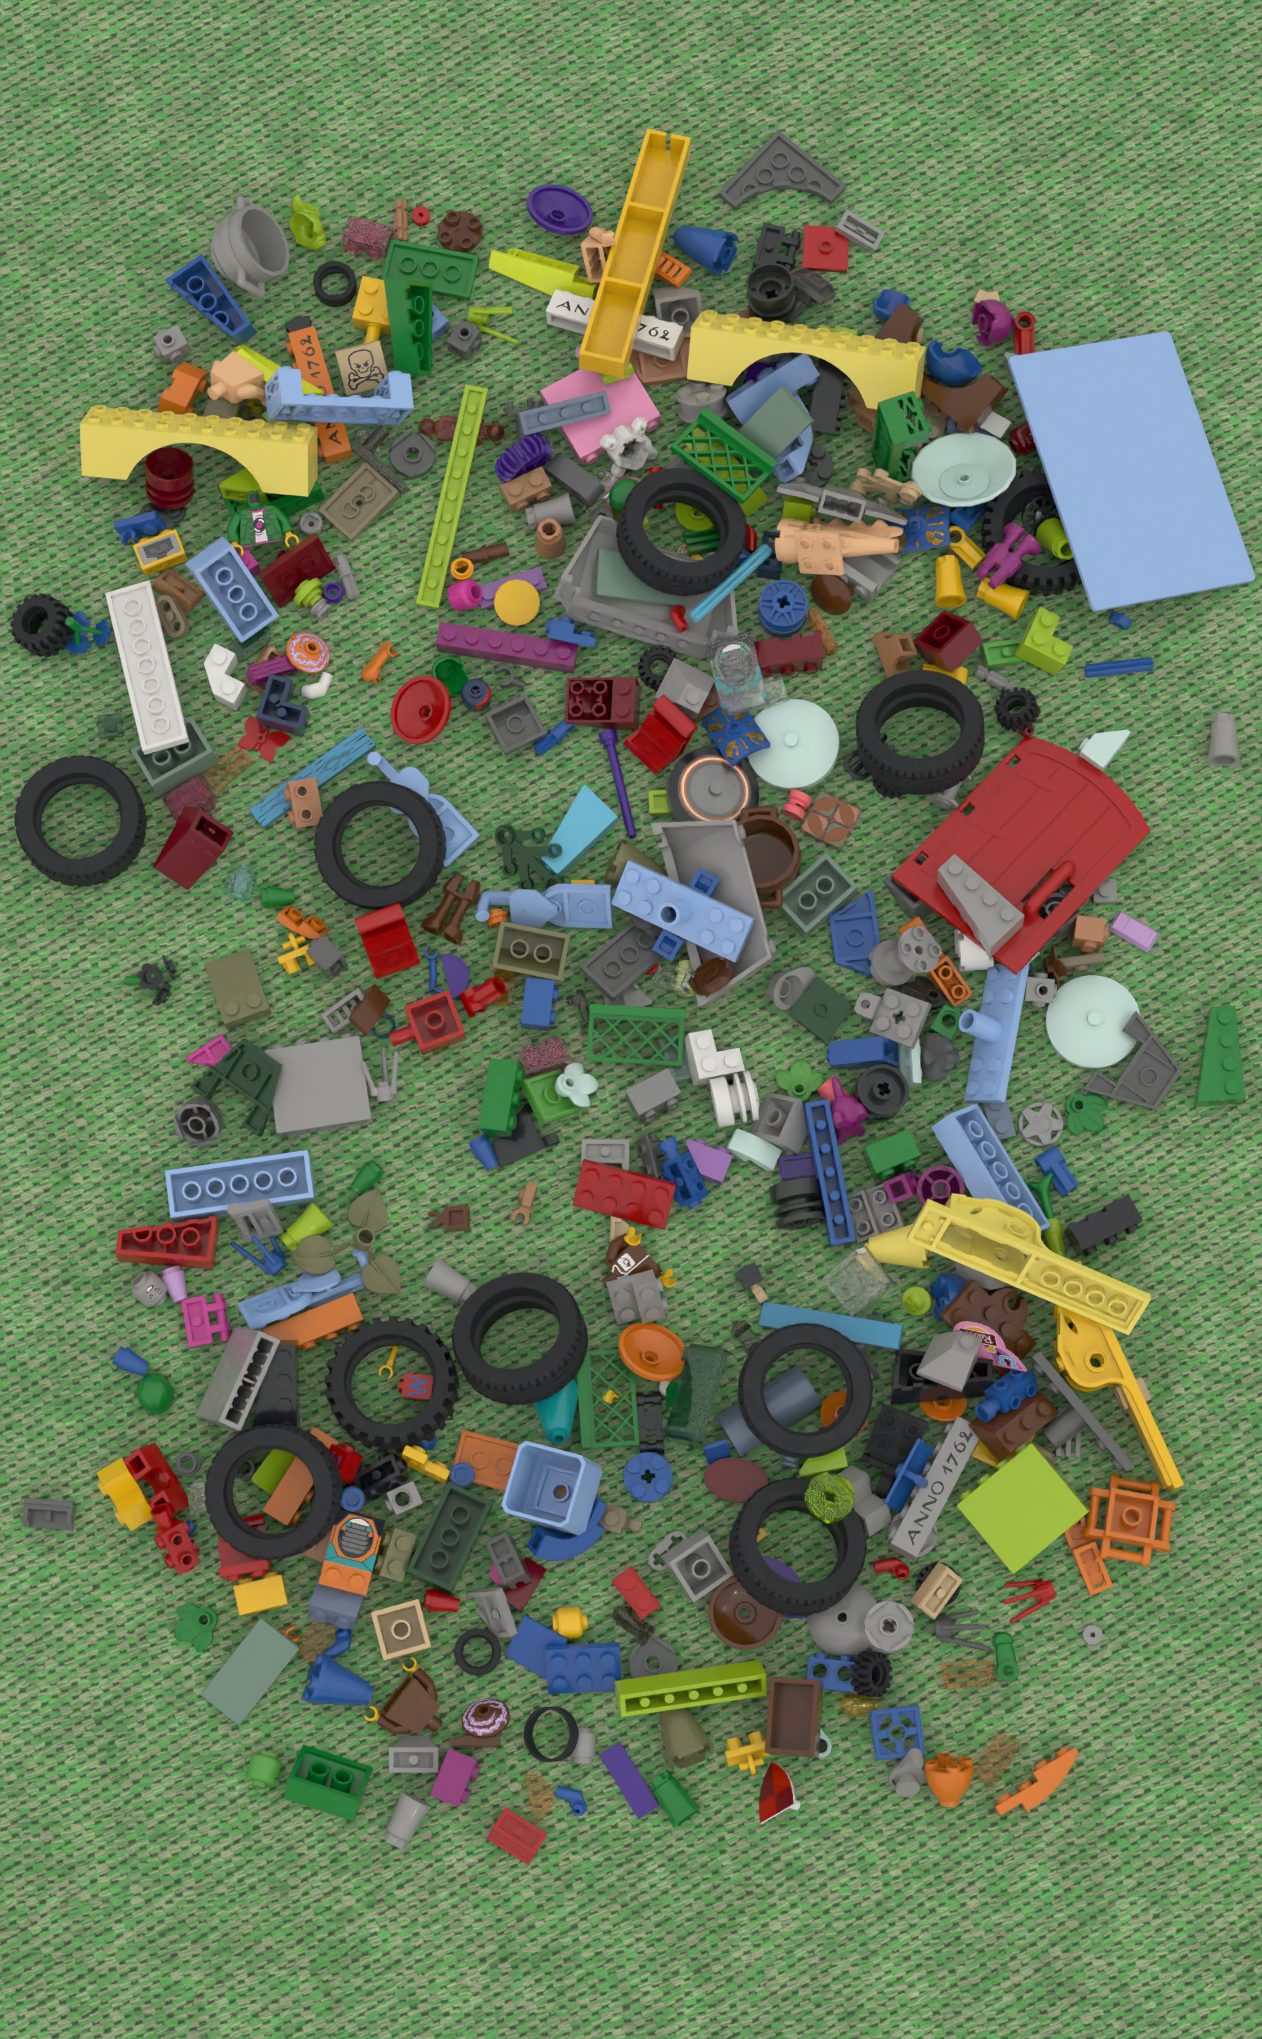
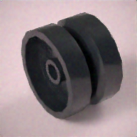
M887 1064L874 1065L867 1068L854 1083L851 1091V1096L855 1097L865 1107L867 1116L864 1120L872 1123H884L892 1119L906 1104L909 1095L908 1083L904 1075L898 1069Z

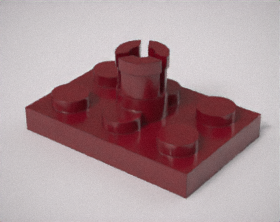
M313 533L291 550L280 551L276 560L258 574L275 603L281 608L295 598L297 595L295 590L303 581L307 579L311 581L314 578L320 580L336 569L319 537Z

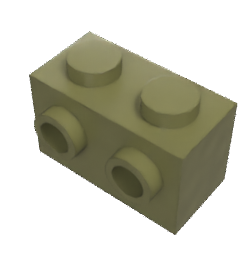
M387 1527L381 1537V1547L376 1555L372 1574L402 1583L417 1535Z

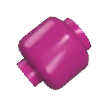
M465 579L450 585L448 601L456 611L473 609L480 604L482 590L475 581Z

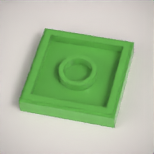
M560 1068L525 1079L523 1083H520L540 1126L580 1111V1107L575 1105L569 1097H562L555 1090L556 1079L563 1074Z

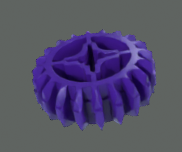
M540 433L526 435L500 455L494 466V471L497 473L500 481H503L505 484L538 467L546 465L547 461L551 458L553 448L547 438Z

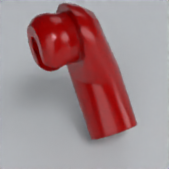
M896 1557L873 1562L876 1574L889 1571L900 1580H905L909 1576L908 1566Z

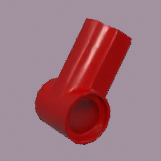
M1028 311L1018 313L1014 321V354L1017 355L1035 353L1034 326L1036 320L1034 315ZM1025 321L1029 324V327L1022 328L1019 322Z
M492 977L478 987H472L460 993L459 997L468 1017L476 1016L475 1013L479 1011L481 1013L485 1012L488 1009V1005L506 995V986L498 977Z

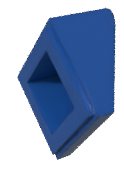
M727 1439L703 1446L709 1465L719 1459L731 1458Z

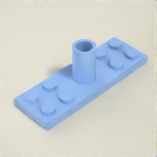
M632 860L627 861L611 902L616 907L735 963L739 961L756 919Z
M1001 963L989 967L980 1013L968 1009L960 1016V1030L975 1037L964 1101L968 1103H1005L1029 964H1026L1017 975L1013 974Z

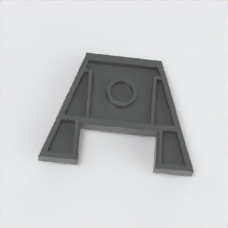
M1135 1011L1122 1032L1141 1044L1116 1083L1095 1070L1082 1090L1156 1110L1182 1072V1069L1138 1012Z

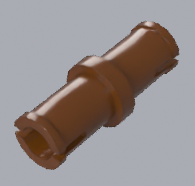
M504 542L489 547L483 545L481 549L462 552L461 555L462 558L470 560L472 564L481 562L487 564L490 563V560L508 557L509 551L507 543Z

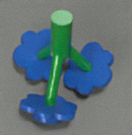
M78 611L76 614L72 613L73 617H68L65 620V624L74 631V634H71V642H67L65 645L69 653L84 654L87 652V648L91 647V642H88V637H86L88 633L93 634V640L96 641L97 646L106 644L110 637V627L107 620H101L100 623L96 624L95 629L89 628L91 622L89 619H86V614L83 611Z

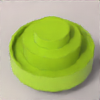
M314 578L311 581L308 579L303 581L295 590L297 595L293 602L299 608L304 606L313 607L323 598L321 596L323 583L318 578Z

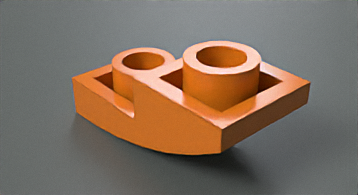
M290 905L275 918L290 930L310 939L317 937L320 939L330 930L320 918L312 914L305 919L299 910Z

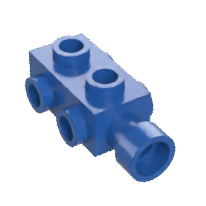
M676 1137L659 1143L658 1146L661 1153L664 1152L667 1161L662 1163L663 1176L666 1180L677 1183L673 1199L681 1207L687 1205L689 1209L702 1204L700 1199L709 1194L690 1151L681 1155L677 1148L679 1144Z
M1011 1369L984 1391L986 1401L981 1402L975 1407L977 1417L987 1423L996 1416L998 1411L1006 1414L1011 1409H1018L1021 1401L1026 1397H1033L1037 1392L1035 1373L1028 1370L1024 1372Z

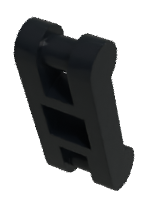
M654 1391L653 1394L645 1395L643 1392L636 1393L640 1453L657 1452V1454H664L660 1391ZM644 1404H654V1411H645ZM646 1436H656V1442L647 1443Z

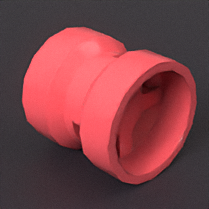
M792 789L788 795L789 801L784 804L781 812L794 820L802 821L805 816V808L810 806L812 798L801 791Z

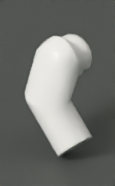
M322 672L318 683L302 687L301 693L303 697L307 699L323 697L329 688L333 676Z

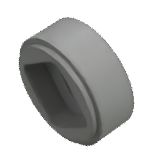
M307 512L300 518L299 525L303 534L310 536L315 533L318 535L322 531L323 522L317 513Z

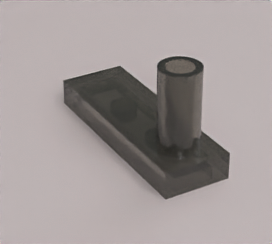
M379 424L362 444L356 440L350 447L354 453L372 466L404 496L410 490L408 485L372 454L390 434Z

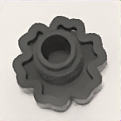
M939 1033L925 1035L922 1041L923 1044H919L921 1047L920 1065L922 1078H929L931 1082H940L947 1079L948 1071H952L953 1067L958 1064L959 1053L953 1048L947 1036H941Z

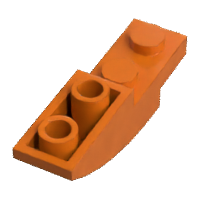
M918 916L898 929L900 935L907 929L916 926H922L927 932L929 931ZM942 952L935 968L926 973V975L937 989L942 991L950 1005L958 1006L973 995V993L949 957Z
M1066 1746L1055 1753L1057 1758L1048 1762L1047 1759H1044L1034 1765L1036 1770L1031 1774L1036 1782L1032 1784L1031 1780H1028L1017 1787L1019 1792L1013 1796L1008 1792L996 1799L998 1804L994 1806V1809L998 1816L1019 1804L1027 1812L1048 1797L1067 1775L1077 1756V1749L1072 1748L1070 1750Z

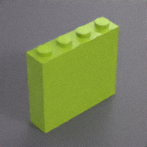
M1024 1442L1014 1451L1017 1455L1009 1461L1006 1457L996 1466L998 1471L990 1476L987 1473L977 1482L979 1487L973 1492L970 1489L958 1497L961 1502L956 1505L1013 1574L1090 1511L1034 1442L1029 1445Z

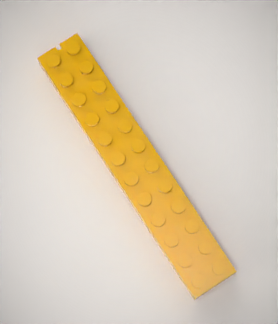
M652 129L646 130L614 236L616 245L611 246L579 351V369L620 378L625 376L691 154L690 137L671 134L669 151L666 150V132Z

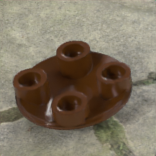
M449 211L438 227V239L447 250L462 253L468 252L475 248L482 238L480 219L469 212Z
M818 575L813 579L810 586L813 601L826 613L842 615L849 610L854 591L835 575Z

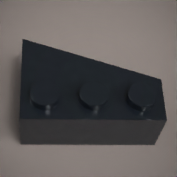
M1127 1195L1103 1207V1209L1094 1214L1092 1212L1086 1215V1218L1077 1223L1072 1222L1068 1224L1064 1234L1077 1257L1084 1254L1086 1258L1098 1251L1097 1246L1103 1243L1108 1246L1119 1240L1117 1236L1121 1233L1126 1232L1129 1235L1140 1228L1138 1224L1143 1219L1132 1199Z

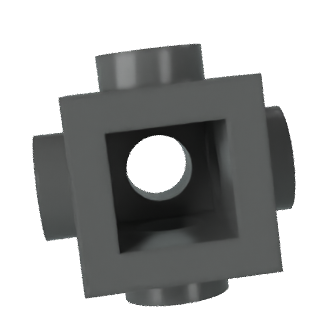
M461 319L458 325H454L448 334L447 347L450 352L467 361L472 353L477 352L482 345L480 328L473 322L467 323Z

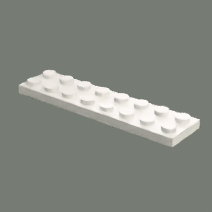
M150 580L105 593L144 755L190 742Z

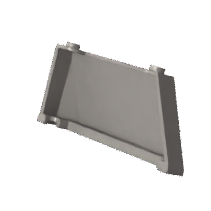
M599 515L564 573L561 575L554 592L555 598L558 602L561 601L565 607V613L570 619L656 646L663 645V648L669 647L672 651L674 650L698 659L709 657L707 646L732 640L738 636L734 589L696 623L690 619L689 613L711 591L694 596H686V614L684 618L689 628L681 633L678 632L669 616L671 606L594 596L597 551L602 549L620 552L616 537L618 523L614 519ZM656 547L660 552L675 560L699 561ZM715 552L706 554L703 560L712 557ZM729 644L719 646L718 651H721L725 646Z
M736 820L652 823L654 836L658 835L662 839V843H658V846L662 851L669 878L689 886L700 867L720 879L712 896L713 899L756 918L739 961L736 963L731 961L735 967V974L731 981L725 987L710 995L701 996L696 994L699 1007L705 1008L775 960L774 954L777 953L774 940L769 939L743 839L747 838L743 824L739 825ZM688 940L686 941L694 976L696 975L695 970L704 962L719 957L721 960H724V957Z

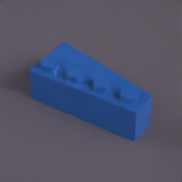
M203 254L165 279L174 292L238 346L257 333Z

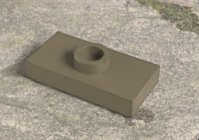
M1098 952L1058 960L1069 971L1074 970V973H1084L1090 967L1103 966L1105 957L1104 953Z

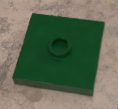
M817 977L788 1015L825 1044L854 1008V1005Z

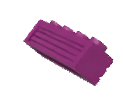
M278 656L271 661L265 660L259 665H250L246 676L251 686L268 681L270 674L282 677L300 670L291 664L287 656Z

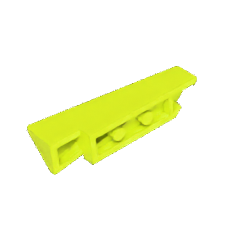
M516 248L508 249L507 253L496 250L491 251L489 268L551 296H553L555 289L569 291L574 295L584 298L589 297L593 300L595 298L599 283H589L587 277L578 276L580 269L578 265Z
M243 344L233 350L264 373V387L276 370L281 367ZM301 379L303 396L309 393L317 394V396L323 394L322 390Z

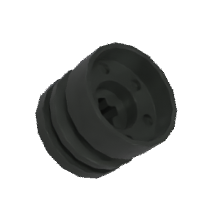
M766 263L755 267L748 274L746 280L749 313L752 317L761 318L762 321L766 322L788 321L796 309L793 275L788 268L781 264Z
M807 1177L788 1180L769 1187L771 1204L783 1205V1208L773 1213L774 1217L782 1218L775 1222L776 1229H802L825 1220V1213L817 1211L823 1208V1203L811 1202V1199L820 1195L817 1178Z

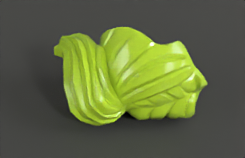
M297 194L291 201V211L294 214L289 221L290 230L295 236L296 243L313 251L318 250L327 244L324 226L319 218V210L315 205L302 202L300 195Z

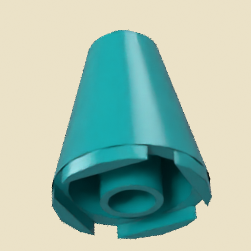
M573 1379L556 1394L533 1403L547 1440L555 1444L567 1441L571 1435L578 1401V1387Z

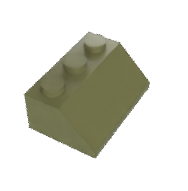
M500 921L491 968L561 982L571 935Z

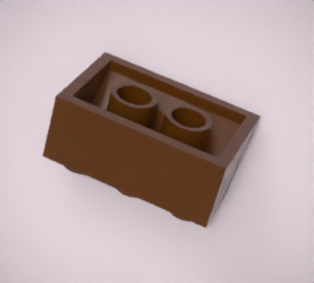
M1036 1392L1033 1397H1026L1021 1401L1018 1409H1011L1006 1414L998 1411L996 1416L987 1423L977 1417L968 1426L1000 1463L1049 1423L1059 1412L1044 1394Z

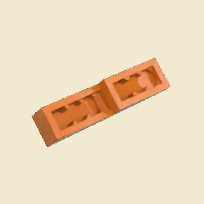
M1083 1516L1063 1534L1089 1595L1092 1596L1113 1587L1103 1560L1099 1558L1100 1552L1096 1542L1093 1539L1083 1537L1084 1528H1087V1523ZM1100 1582H1103L1100 1586H1094Z

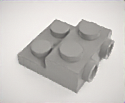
M653 1269L606 1282L617 1325L641 1319L642 1324L666 1318L664 1311L669 1310L665 1296L660 1297L659 1293L664 1291L660 1277L655 1278Z

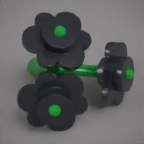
M162 955L164 968L160 969L158 966L145 963L142 965V971H139L137 976H126L124 979L125 985H140L143 989H150L155 992L156 996L152 1004L157 1006L167 1002L171 995V985L169 983H164L161 989L157 988L158 984H161L164 980L162 974L168 971L173 981L176 980L174 973L177 972V964L172 959L168 960L165 955Z

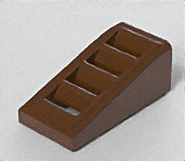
M501 1732L488 1738H475L469 1734L450 1740V1746L452 1748L501 1746Z

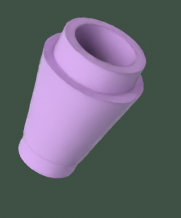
M173 1266L161 1272L163 1276L161 1279L166 1284L174 1303L188 1299L184 1270H181L180 1266Z

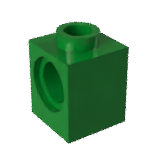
M944 1005L930 1027L929 1033H939L941 1036H947L951 1042L959 1030V1019L963 1012L956 1006L950 1005L949 1007ZM950 1018L954 1021L955 1025L947 1028L942 1024V1020Z

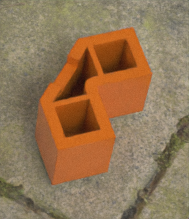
M186 362L180 364L171 376V379H173L172 385L169 387V390H164L160 398L157 413L163 411H171L174 414L180 415L195 413V409H193L194 400L201 394H204L209 385V381H207L208 371Z

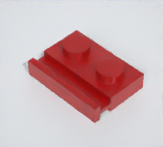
M505 1807L486 1839L529 1865L546 1838L547 1833Z

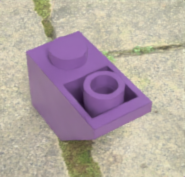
M694 1138L693 1141L688 1139L686 1148L688 1152L690 1151L701 1178L722 1186L733 1155L729 1154V1150L716 1146V1149L706 1146L707 1142L701 1139Z

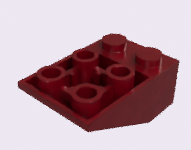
M636 677L567 678L565 723L602 729L638 730L640 683Z
M185 806L153 868L184 889L189 890L224 852L234 832L203 810Z

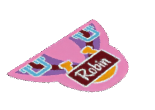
M969 1321L959 1322L954 1327L953 1331L961 1330L982 1339L978 1358L993 1360V1365L1027 1372L1023 1363L1011 1351L1006 1349L1003 1340L993 1329L983 1324Z

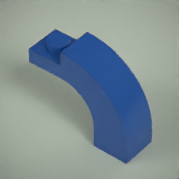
M596 1494L586 1531L580 1535L536 1525L527 1544L528 1549L535 1557L549 1561L567 1560L582 1554L603 1533L605 1528L600 1524L599 1520L603 1517L607 1504Z

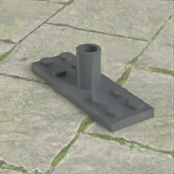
M1040 1351L1032 1357L1034 1361L1032 1367L1041 1377L1045 1374L1050 1380L1047 1385L1057 1396L1061 1393L1071 1405L1041 1430L1055 1448L1058 1449L1087 1425L1096 1435L1097 1439L1094 1442L1103 1452L1108 1450L1113 1456L1110 1461L1119 1472L1122 1469L1128 1472L1135 1465Z

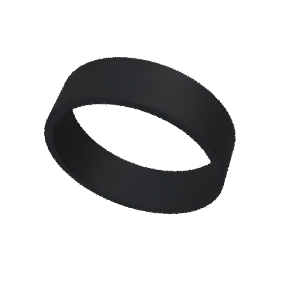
M561 1707L539 1708L526 1721L524 1727L525 1745L529 1753L540 1761H562L573 1753L578 1742L577 1723L574 1717ZM548 1710H554L561 1714L569 1728L567 1747L558 1757L553 1759L542 1755L533 1741L534 1725L539 1716Z

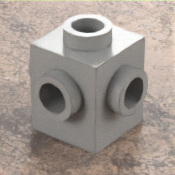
M178 325L169 329H162L153 337L155 342L153 350L158 359H164L166 365L171 362H178L184 355L190 353L188 343Z
M1034 972L1033 977L1027 976L1023 1000L1031 1001V1006L1045 1007V1002L1053 1003V998L1057 995V984H1054L1055 979L1048 978L1047 973Z

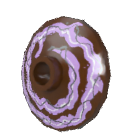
M486 1698L478 1700L469 1705L464 1711L461 1719L463 1729L467 1734L475 1738L495 1736L508 1725L510 1720L509 1708L498 1699Z

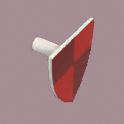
M771 1762L760 1790V1824L765 1823L789 1808L793 1810L800 1808V1801L795 1800L793 1784L788 1773L774 1762Z

